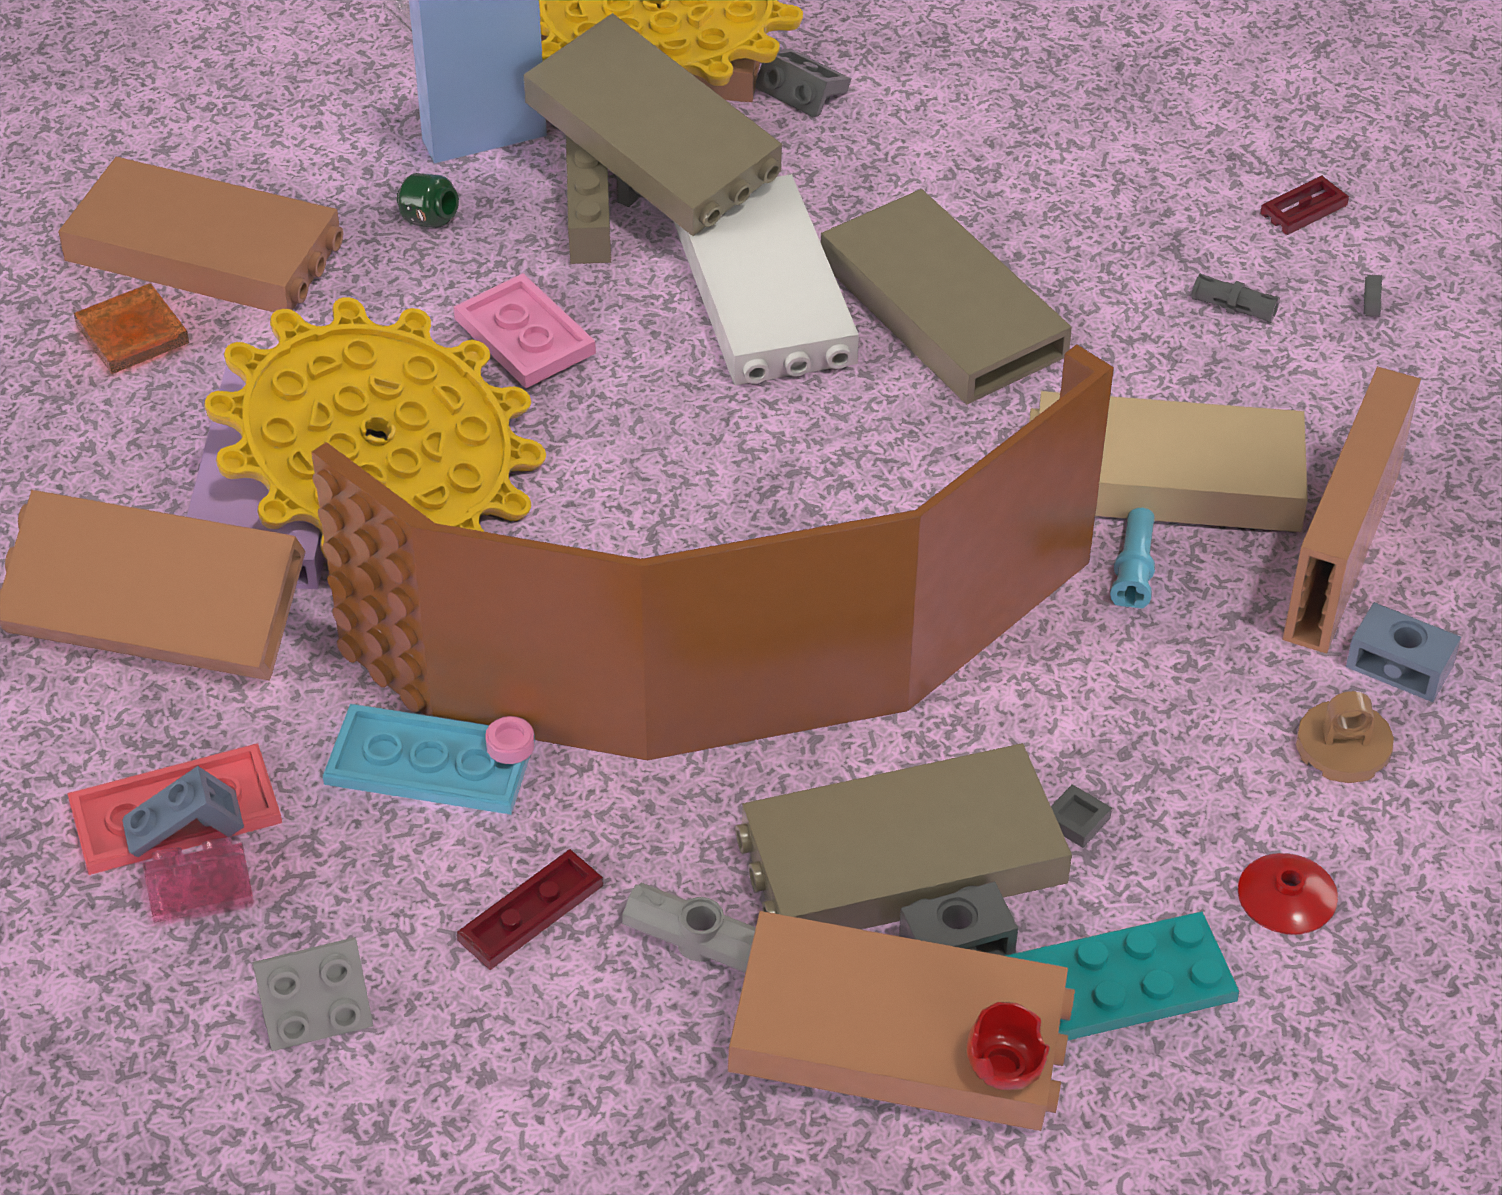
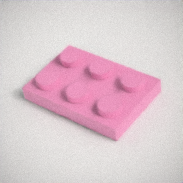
M524 273L454 306L455 320L476 341L485 344L489 348L490 354L525 388L596 354L595 340Z

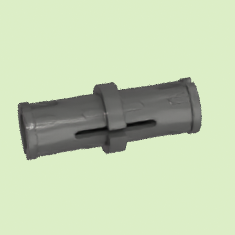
M1201 273L1196 278L1192 290V299L1225 308L1227 313L1233 315L1235 312H1239L1272 323L1280 303V297L1246 288L1245 283L1236 281L1234 284L1224 282Z

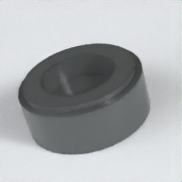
M1367 274V277H1365L1363 314H1366L1365 316L1380 317L1382 275Z

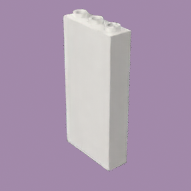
M792 174L778 176L772 182L763 184L752 192L744 203L735 205L721 215L713 226L705 227L694 236L674 222L734 386L747 383L757 384L764 380L787 376H801L809 372L832 368L841 369L849 365L858 364V331Z

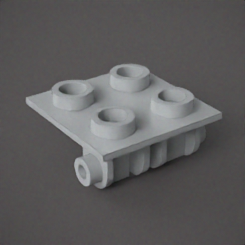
M356 937L252 962L271 1051L373 1026Z

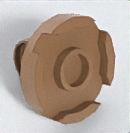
M1349 691L1340 693L1330 701L1322 702L1307 711L1299 723L1296 747L1301 760L1307 766L1310 763L1314 768L1322 771L1323 777L1332 781L1356 783L1372 779L1376 772L1388 765L1393 752L1394 736L1389 723L1377 711L1372 709L1371 699L1368 695L1362 692Z

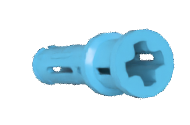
M1136 508L1128 514L1123 552L1116 557L1114 562V572L1117 575V580L1111 586L1110 596L1115 605L1142 609L1150 603L1152 597V590L1148 581L1155 572V561L1150 556L1155 517L1153 512L1147 508Z

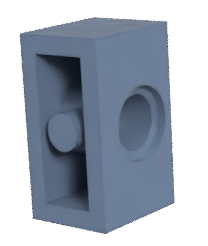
M1373 602L1352 637L1346 667L1434 702L1454 667L1461 636Z

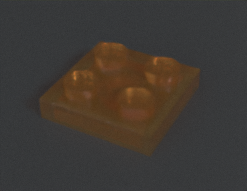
M151 283L74 313L76 326L111 374L189 343L186 328Z

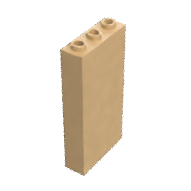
M1041 391L1039 409H1030L1029 422L1060 399V392ZM1110 396L1095 516L1128 518L1129 512L1133 509L1147 508L1153 512L1154 521L1302 532L1308 500L1304 411Z

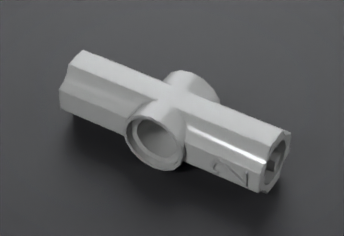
M641 882L639 885L636 884L622 915V924L677 945L681 954L689 960L700 962L712 959L746 973L756 927L724 915L721 906L710 898L695 897L687 901Z

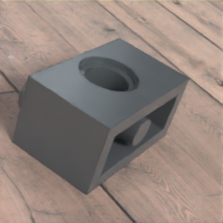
M996 882L981 886H967L956 893L931 900L921 899L901 908L899 937L1002 956L1016 953L1018 926Z

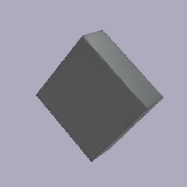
M1073 784L1051 806L1064 837L1082 848L1110 820L1112 807Z

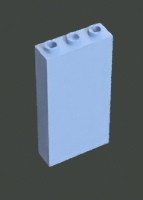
M409 0L422 140L434 163L547 136L546 119L525 103L523 76L543 61L539 0Z

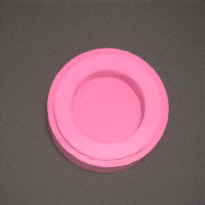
M515 716L502 717L492 722L486 730L487 752L497 762L503 764L519 763L527 759L534 750L533 728L522 718Z

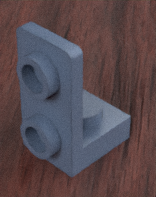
M199 766L195 767L123 817L122 821L129 853L140 857L196 818L204 826H212L227 837L232 836L244 828L236 791Z

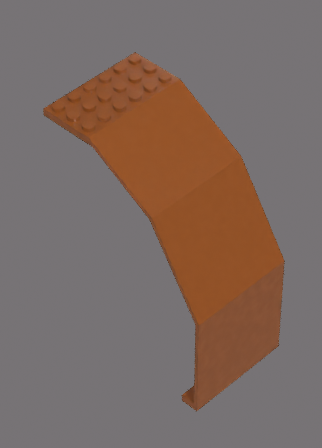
M1076 344L1064 354L1060 399L916 510L641 559L434 523L329 443L325 442L311 453L314 467L313 482L317 489L320 508L318 509V517L322 523L324 535L323 550L327 557L329 570L327 580L332 590L334 604L332 614L336 621L338 632V649L346 660L351 663L358 661L368 669L370 676L380 687L385 688L389 686L398 693L404 705L414 713L420 711L426 716L490 725L502 717L515 716L526 720L532 726L535 740L646 761L907 712L1089 564L1114 367Z

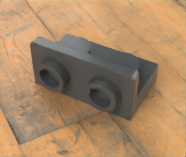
M790 48L779 50L774 61L761 64L755 87L812 117H817L821 115L825 99H829L831 95L848 92L852 78Z

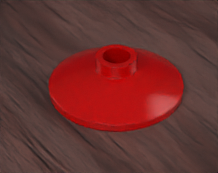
M1275 853L1262 856L1251 862L1244 869L1238 883V897L1244 911L1256 923L1277 933L1297 935L1315 931L1329 922L1337 908L1338 892L1331 876L1314 861L1299 855ZM1283 882L1292 883L1296 886H1288Z

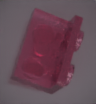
M226 837L203 842L202 851L183 854L182 848L176 847L153 852L152 861L142 862L153 922L158 923L254 903L243 843L232 844V839Z

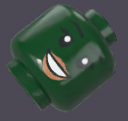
M413 173L404 180L398 190L397 204L399 212L406 222L418 226L438 228L443 227L454 217L459 206V197L453 184L445 176Z

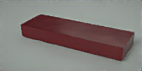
M569 849L456 932L457 941L491 970L603 887V877Z

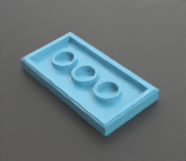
M350 704L325 768L323 781L324 785L512 815L530 756L524 761L515 764H503L492 759L487 752L485 737L489 725Z

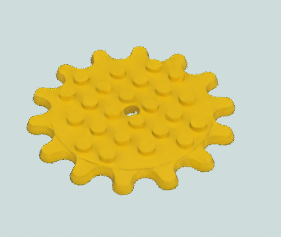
M539 0L541 35L547 36L545 40L541 41L543 61L613 13L692 75L700 76L714 86H724L730 81L733 74V66L730 62L735 59L746 58L761 63L774 61L779 52L780 44L766 33L778 30H795L803 20L801 8L780 3L778 0Z
M342 297L334 302L332 307L333 321L328 325H311L295 311L279 309L270 318L272 332L279 341L275 347L259 349L244 342H234L226 347L224 358L227 367L238 375L246 385L239 391L211 392L206 397L204 406L210 420L234 428L241 434L242 438L234 445L221 448L217 453L216 464L221 475L226 478H252L262 482L267 487L269 493L260 501L257 512L261 523L268 529H279L294 521H306L319 528L323 534L322 523L318 517V509L320 508L317 489L313 482L314 467L311 452L325 442L329 443L434 523L485 532L479 523V517L482 515L491 514L509 521H518L529 513L532 506L531 500L528 495L517 489L510 482L509 473L537 469L544 463L546 451L537 441L519 437L511 430L509 420L520 417L527 412L531 406V398L522 388L516 386L494 387L483 380L481 368L488 363L490 351L482 342L467 340L456 347H443L431 338V319L426 312L420 309H406L401 313L395 324L382 326L368 318L363 304L358 300ZM366 430L383 431L387 436V440L385 441L384 438H376L372 435L366 437ZM322 535L320 547L323 556L327 560V557L323 550L324 535Z

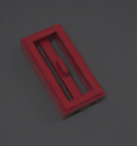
M1321 175L1262 204L1260 214L1265 218L1270 216L1271 223L1275 226L1281 225L1282 232L1289 235L1346 207L1349 196ZM1321 190H1325V191H1326V192H1323V193H1321V194H1319V195H1317V196H1315V197H1313V198H1312V196H1311V195H1313V194H1315V193H1317V192H1319V191H1321ZM1299 202V204H1298L1297 206H1295V207H1293V208H1291V209H1289V210H1287V211H1285V212H1282V211H1281V210H1283V209H1285V208H1287V207H1289V206H1291V205H1293V204Z

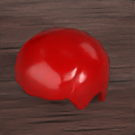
M996 1002L981 1010L969 1032L967 1042L968 1059L979 1079L984 1080L987 1085L999 1090L1023 1089L1039 1079L1046 1064V1057L1049 1054L1050 1046L1045 1044L1040 1033L1041 1019L1036 1013L1013 1002Z

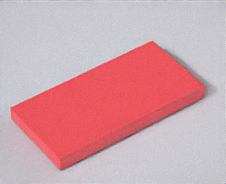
M258 743L67 793L88 874L99 873L228 838L212 826H204L196 818L140 857L129 853L122 821L123 817L197 766L236 791L244 828L232 836L282 823L281 813Z

